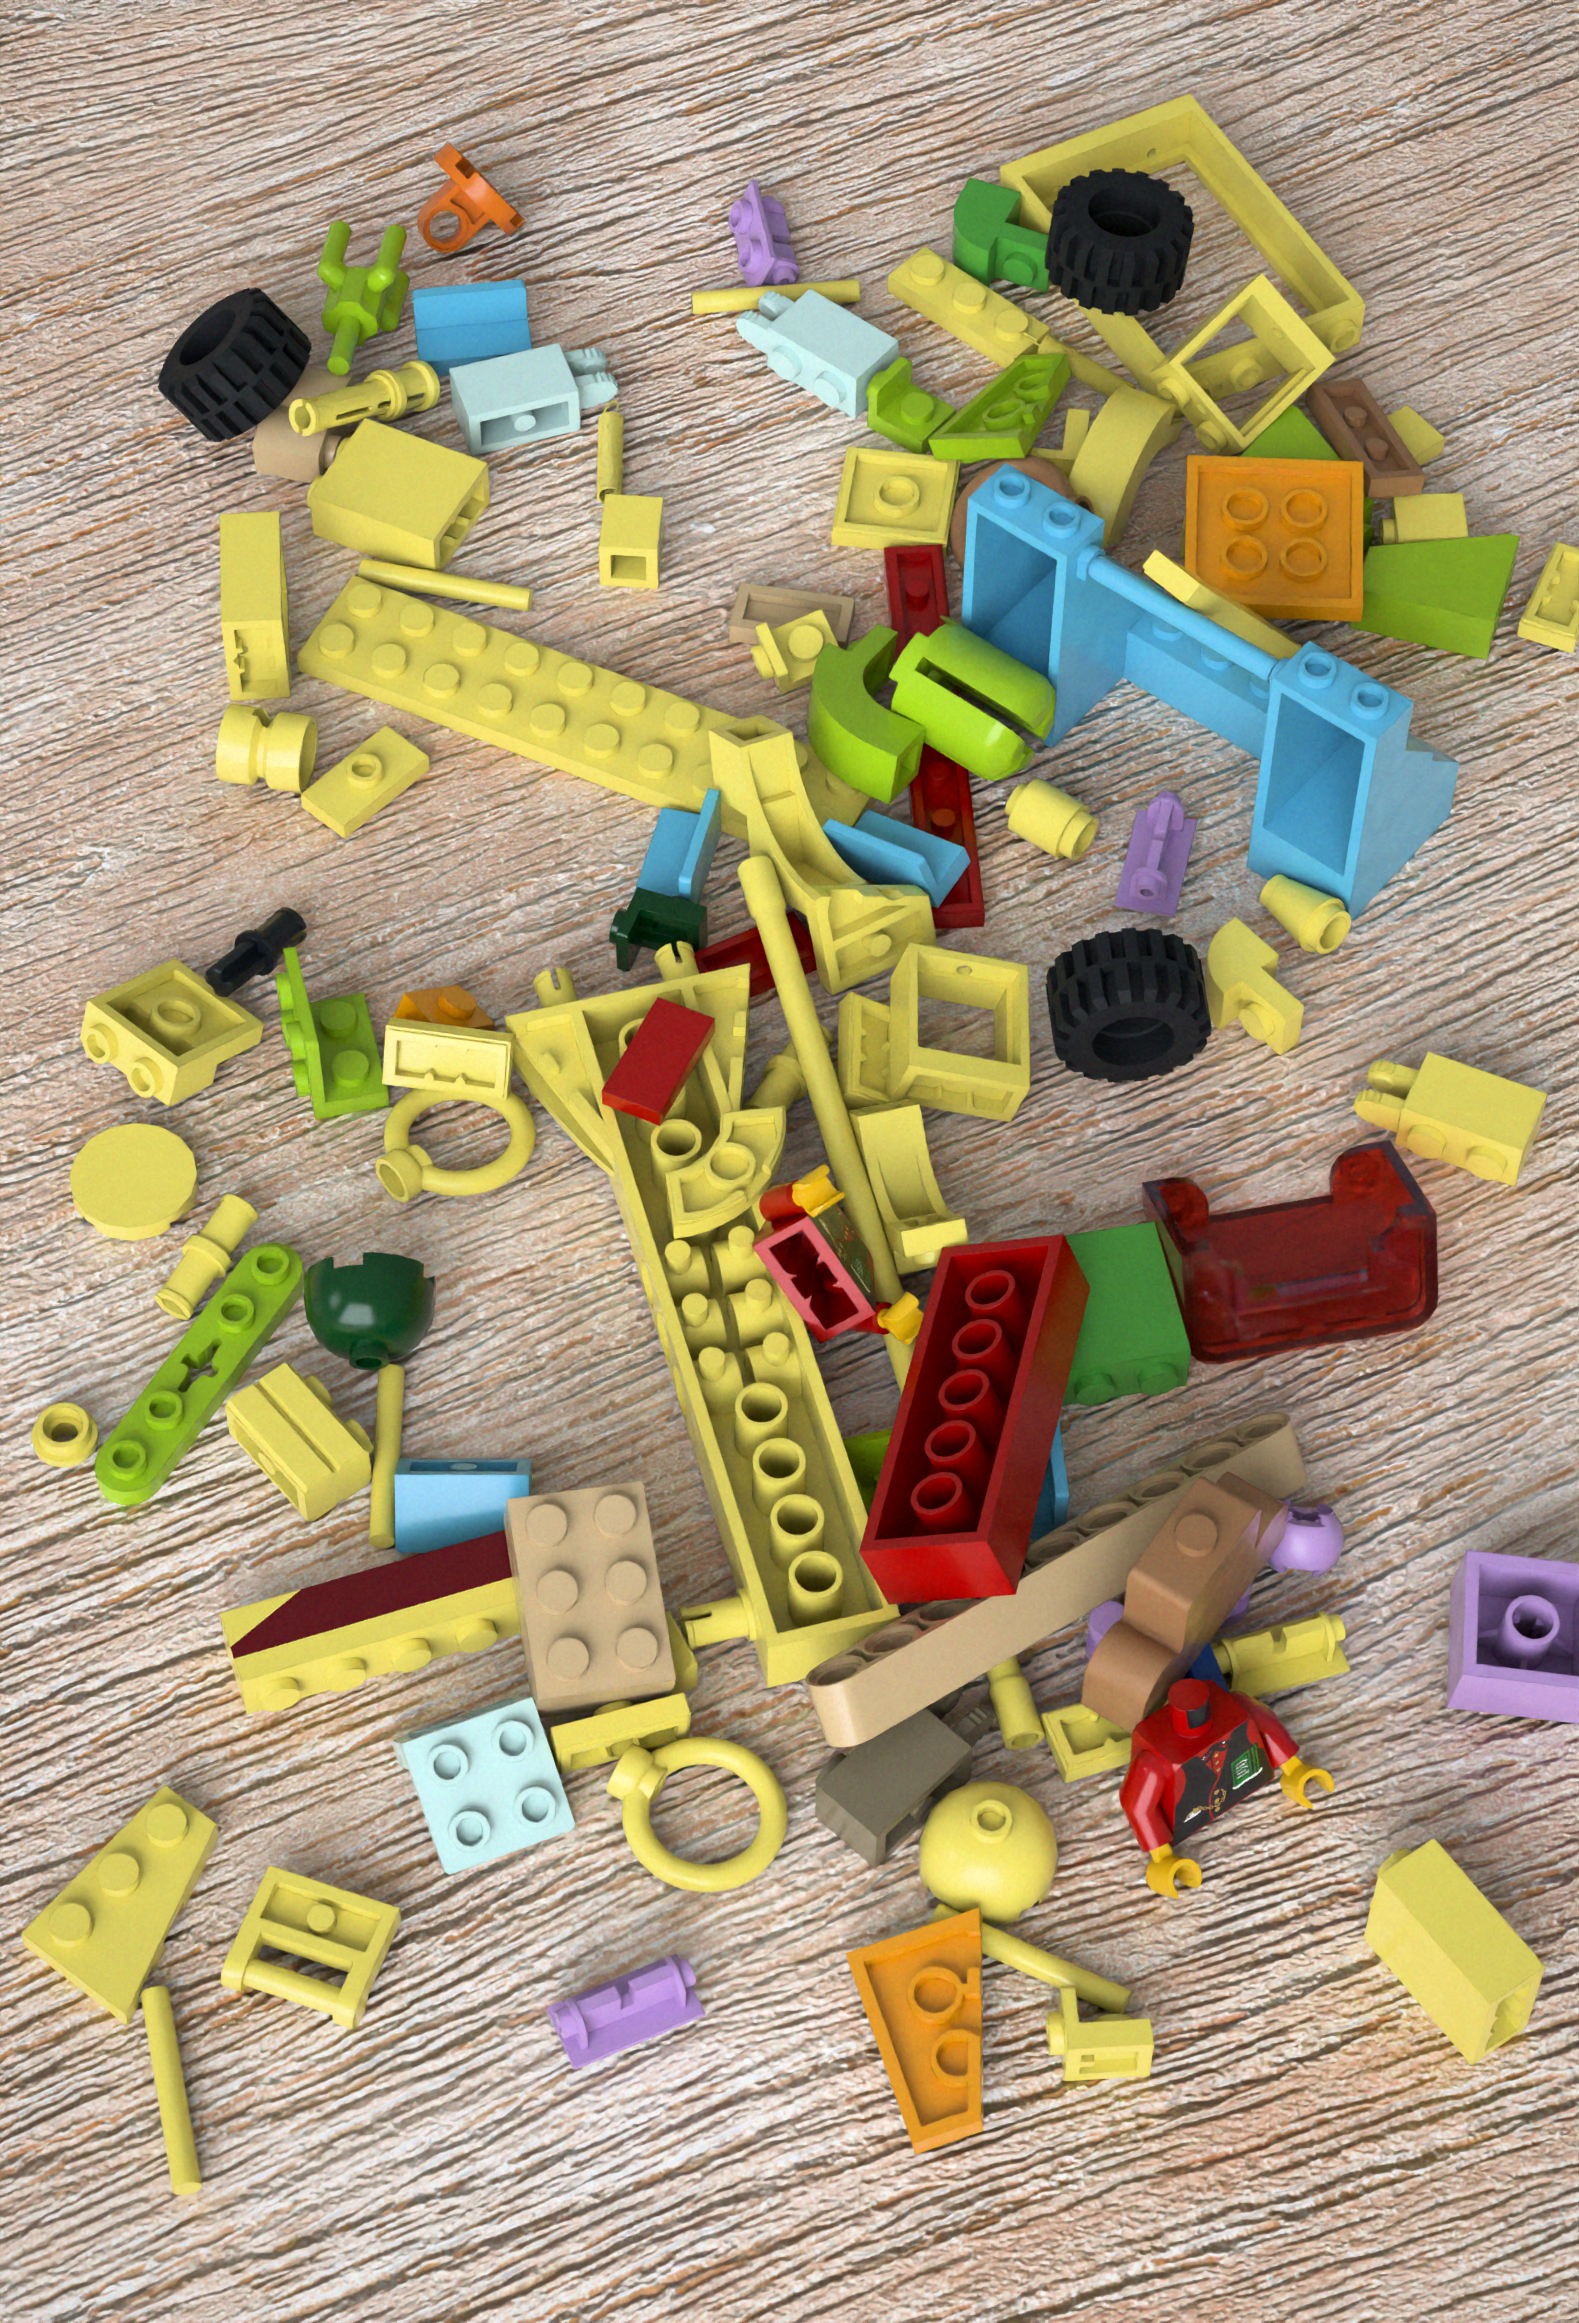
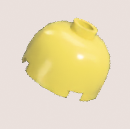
M999 1781L971 1782L948 1792L931 1809L919 1840L920 1879L926 1890L928 1891L929 1886L933 1895L941 1900L942 1904L961 1913L980 1907L982 1922L988 1925L1013 1922L1021 1918L1022 1911L1031 1908L1038 1900L1040 1904L1049 1895L1057 1872L1058 1853L1055 1829L1042 1804L1023 1789Z

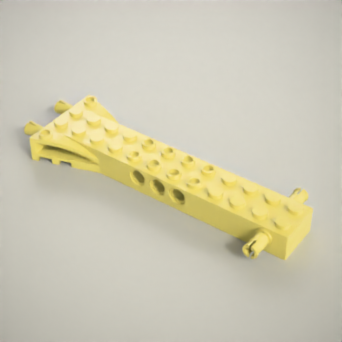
M678 941L676 945L681 959L677 960V962L671 943L664 945L655 953L654 960L663 979V982L578 1000L573 984L574 979L568 969L555 968L559 986L556 989L550 970L543 971L534 979L533 983L542 1008L505 1016L506 1033L515 1034L513 1068L527 1084L531 1096L542 1103L571 1139L609 1175L737 1588L736 1596L688 1608H678L682 1635L684 1637L687 1636L685 1640L691 1650H695L696 1647L746 1636L749 1642L753 1641L767 1688L806 1679L807 1674L819 1664L898 1620L901 1616L897 1604H888L859 1553L868 1516L803 1319L752 1247L756 1236L765 1222L759 1209L760 1198L738 1217L722 1226L690 1237L674 1239L665 1185V1173L690 1166L708 1153L720 1133L721 1112L743 1110L750 1015V963L699 974L692 945L687 942ZM657 997L715 1018V1033L660 1126L602 1104L603 1087Z

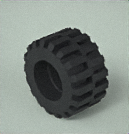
M1113 168L1112 172H1104L1102 169L1089 172V177L1078 175L1071 179L1070 186H1063L1058 192L1057 200L1054 201L1045 254V269L1049 270L1048 277L1052 284L1061 286L1060 293L1067 299L1079 300V306L1088 310L1092 307L1100 309L1102 314L1114 315V312H1123L1125 316L1138 315V310L1143 309L1151 312L1159 309L1160 302L1168 304L1175 298L1176 291H1179L1182 287L1195 224L1192 222V209L1190 206L1184 205L1185 198L1179 191H1170V184L1161 179L1153 180L1148 178L1149 174L1140 171L1130 173L1125 172V169Z
M259 288L243 289L211 306L184 331L170 350L158 378V388L209 441L221 442L225 439L229 440L264 420L290 394L308 364L309 353L312 349L311 342L264 291Z
M1122 928L1118 932H1101L1095 934V938L1090 940L1082 939L1071 945L1072 951L1062 952L1055 959V966L1049 968L1046 975L1047 984L1045 985L1055 1053L1059 1060L1065 1061L1066 1067L1074 1073L1083 1072L1084 1077L1098 1080L1103 1078L1107 1079L1108 1082L1121 1083L1124 1080H1134V1082L1148 1080V1077L1155 1075L1163 1076L1173 1072V1068L1176 1066L1186 1065L1194 1059V1053L1202 1052L1207 1045L1206 1037L1211 1036L1212 1026L1201 959L1198 958L1197 951L1191 944H1184L1183 938L1175 934L1162 935V930L1151 928L1145 931H1138L1136 928Z

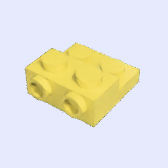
M174 958L88 1000L80 1040L83 1043L85 1052L94 1062L103 1064L109 1061L125 1073L131 1088L136 1094L144 1098L154 1095L170 1107L212 1085L218 1064L259 1044L264 1023L229 997L216 995L213 987L206 983L205 979Z

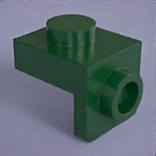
M637 887L627 910L623 908L617 910L610 929L609 942L616 945L617 968L630 972L641 947L658 951L664 945L671 943L674 956L680 957L676 945L678 941L687 942L692 945L694 952L706 948L708 945L707 907L695 904L684 897H670Z

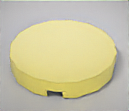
M141 1123L111 1127L91 1138L75 1156L69 1175L75 1210L83 1219L84 1216L88 1222L94 1224L96 1231L107 1237L131 1241L156 1237L171 1229V1222L177 1220L182 1213L185 1217L194 1207L199 1189L194 1155L181 1137L161 1126Z

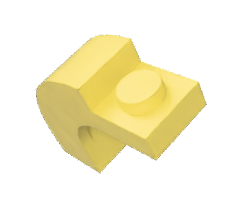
M1124 385L1114 391L1101 408L1086 435L1068 478L1074 496L1088 497L1092 503L1094 515L1105 520L1103 547H1109L1122 540L1136 493L1149 464L1161 448L1178 442L1184 420L1173 417L1177 403Z
M902 1099L847 1111L898 1275L937 1267L943 1247L969 1244L965 1218L948 1209L938 1188L929 1156L920 1104L910 1099Z

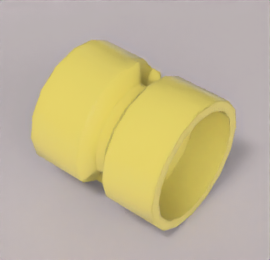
M229 704L220 725L217 741V777L220 781L251 786L254 785L258 778L262 777L265 778L270 789L303 793L310 784L316 761L318 746L317 719L315 716L285 711L279 712L274 719H270L265 708Z

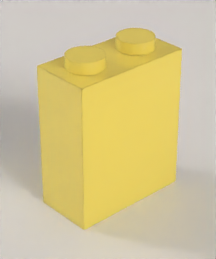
M364 418L351 437L347 436L341 441L335 455V460L323 476L318 475L311 483L307 494V506L311 508L313 534L391 564L442 572L490 503L488 463Z
M1434 1838L1413 1852L1409 1847H1405L1392 1854L1383 1862L1376 1873L1378 1878L1373 1898L1369 1903L1370 1912L1363 1938L1467 2061L1474 2065L1527 2027L1545 1965Z

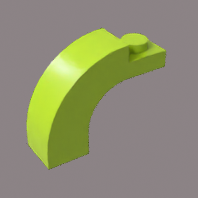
M877 623L860 641L854 640L851 642L846 650L830 643L823 648L814 667L806 729L815 754L834 775L851 787L890 805L918 775L926 727L887 710L873 699L890 680L889 674L893 666L898 632Z

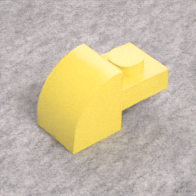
M1234 917L1217 931L1208 949L1204 983L1210 1020L1221 1030L1238 1017L1245 1030L1253 1038L1265 1041L1281 1056L1299 1043L1304 1005L1275 980L1279 954L1242 921Z

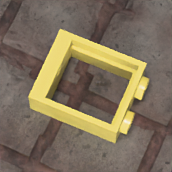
M1260 273L1240 284L1148 374L1158 384L1157 391L1160 397L1177 403L1175 410L1181 411L1193 424L1198 441L1208 451L1219 454V456H1232L1245 450L1336 358L1268 279ZM1236 314L1242 318L1290 374L1237 427L1232 424L1183 367Z
M279 511L219 514L221 627L231 701L291 698L288 584Z
M909 942L890 978V1101L910 1099L923 1107L1011 1122L1030 1089L1028 965L1004 961L994 956L983 957L946 950L936 945H920ZM918 996L994 1010V1060L918 1046Z

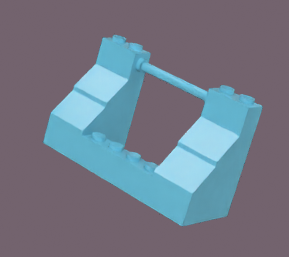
M1005 462L968 498L961 624L976 635L1044 675L1051 683L1057 700L1054 724L1045 742H1040L1053 748L1122 678H1125L1261 760L1246 867L1267 880L1282 874L1289 879L1340 899L1344 903L1345 911L1350 914L1352 922L1450 816L1460 762L1409 733L1414 701L1311 641H1308L1291 659L1284 657L1278 660L1166 594L1163 592V587L1105 554V550L1102 549L1105 520Z

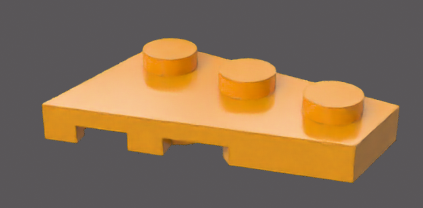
M980 1907L845 1953L915 2155L984 2131L982 1916Z

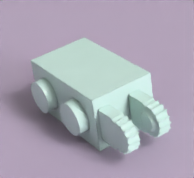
M812 289L805 292L795 302L784 295L780 296L774 290L768 291L758 299L759 302L757 304L759 305L758 309L761 311L760 316L756 312H752V310L749 312L746 310L736 319V329L739 335L743 337V340L745 339L747 343H752L755 348L767 354V367L774 370L781 378L791 380L816 395L826 405L836 407L854 419L868 408L866 390L873 376L880 370H887L898 359L899 340Z
M555 343L450 368L452 410L471 456L581 430L580 410L595 407L599 403L603 405L612 398L614 399L615 394H618L617 390L619 388L614 376L604 371L607 369L606 365H608L604 352L600 351V348L587 347L585 350L578 349L563 353L560 344Z

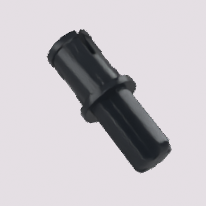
M283 907L275 911L257 929L241 932L235 939L234 949L206 970V983L213 987L216 995L228 997L255 975L265 976L273 972L277 966V961L283 956V948L294 947L307 937V933L301 931L307 928L303 918L293 909Z

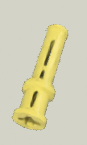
M422 360L410 361L405 363L399 371L393 372L384 368L371 372L361 384L294 400L289 409L290 423L297 433L303 431L302 436H309L328 428L342 426L372 416L383 421L399 418L408 409L417 412L432 409L437 404L440 396V383L436 372L427 362Z

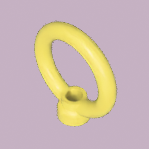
M413 1088L394 1105L388 1115L384 1128V1147L387 1154L376 1161V1172L386 1191L394 1199L402 1203L407 1202L422 1190L445 1196L482 1194L509 1182L528 1163L535 1146V1123L527 1105L513 1091H511L507 1101ZM457 1100L474 1101L490 1106L498 1111L507 1121L511 1137L509 1145L503 1154L488 1165L465 1171L444 1170L434 1167L430 1157L420 1146L416 1144L410 1145L409 1131L413 1122L422 1112L437 1104Z
M705 1736L684 1738L664 1745L653 1753L633 1743L621 1757L608 1783L607 1792L623 1801V1828L627 1841L637 1859L648 1871L662 1881L684 1890L705 1893L720 1892L739 1887L751 1881L771 1864L786 1836L788 1809L785 1794L778 1778L758 1755L746 1747L726 1739ZM698 1764L715 1765L732 1771L750 1786L759 1803L760 1824L753 1842L745 1851L725 1862L698 1864L677 1857L660 1843L651 1827L650 1806L660 1793L667 1776L676 1770Z

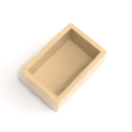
M643 1480L507 1499L503 1522L530 1694L533 1697L539 1717L544 1718L597 1710L604 1705L617 1701H631L634 1705L671 1696L676 1683V1675Z

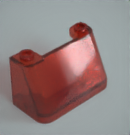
M1390 1140L1358 1145L1347 1149L1339 1155L1330 1170V1195L1209 1216V1205L1203 1189L1195 1181L1185 1177H1171L1142 1182L1144 1215L1147 1222L1155 1221L1191 1348V1355L1196 1360L1205 1364H1223L1392 1334L1420 1327L1431 1318L1438 1302L1436 1212Z

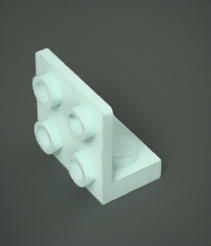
M519 1694L391 1740L399 1766L408 1769L442 1870L447 1874L460 1872L572 1831L575 1827V1821L533 1697Z

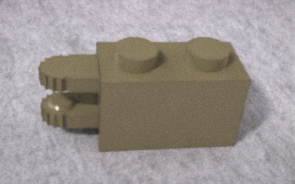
M962 1686L878 1736L859 1744L848 1756H845L843 1753L837 1754L827 1762L816 1778L815 1817L875 1869L927 1821L931 1809L948 1792L964 1786L970 1781L973 1746L991 1728L990 1726L994 1722L995 1714L980 1704L950 1729L941 1720L959 1702L964 1691Z

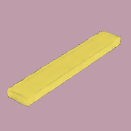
M1155 549L1142 566L1145 569L1144 573L1181 602L1278 660L1284 657L1291 659L1303 647L1301 643L1284 630Z

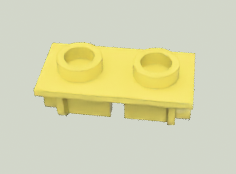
M1323 1610L1315 1612L1314 1615L1233 1638L1225 1637L1219 1639L1218 1642L1210 1644L1229 1692L1234 1690L1242 1691L1253 1698L1350 1671L1349 1664L1339 1644V1641L1344 1640L1346 1637L1343 1621L1338 1613L1327 1615Z

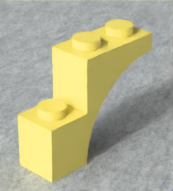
M762 714L709 730L714 789L721 790L722 802L747 817L750 858L754 856H767L772 859L786 904L807 916L802 894L803 888L809 885H868L867 881L858 876L842 860L826 837L823 829H821L801 778L794 747L793 731Z

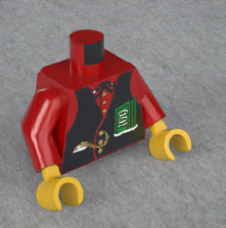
M822 1164L800 1180L782 1183L765 1191L759 1202L760 1213L765 1222L756 1236L752 1247L818 1342L822 1344L836 1335L850 1330L882 1335L891 1333L901 1343L909 1345L918 1336L924 1315L917 1307L919 1301L909 1292H906L893 1305L888 1302L876 1301L872 1256L836 1203L845 1197V1193L843 1190L838 1191L829 1181L827 1174L831 1171L829 1167Z
M1188 1678L1175 1682L1167 1694L1168 1704L1136 1725L1132 1732L1131 1761L1119 1790L1120 1804L1142 1852L1150 1851L1152 1856L1146 1870L1147 1884L1160 1895L1178 1899L1179 1896L1173 1884L1174 1874L1183 1885L1198 1888L1202 1882V1873L1196 1862L1174 1855L1171 1847L1174 1848L1275 1778L1273 1768L1280 1766L1283 1770L1280 1778V1787L1283 1794L1304 1807L1314 1808L1304 1795V1785L1309 1778H1312L1321 1788L1331 1793L1334 1791V1781L1327 1771L1299 1759L1296 1755L1300 1749L1299 1745L1270 1707L1242 1691L1234 1690L1226 1693L1213 1680L1200 1681Z

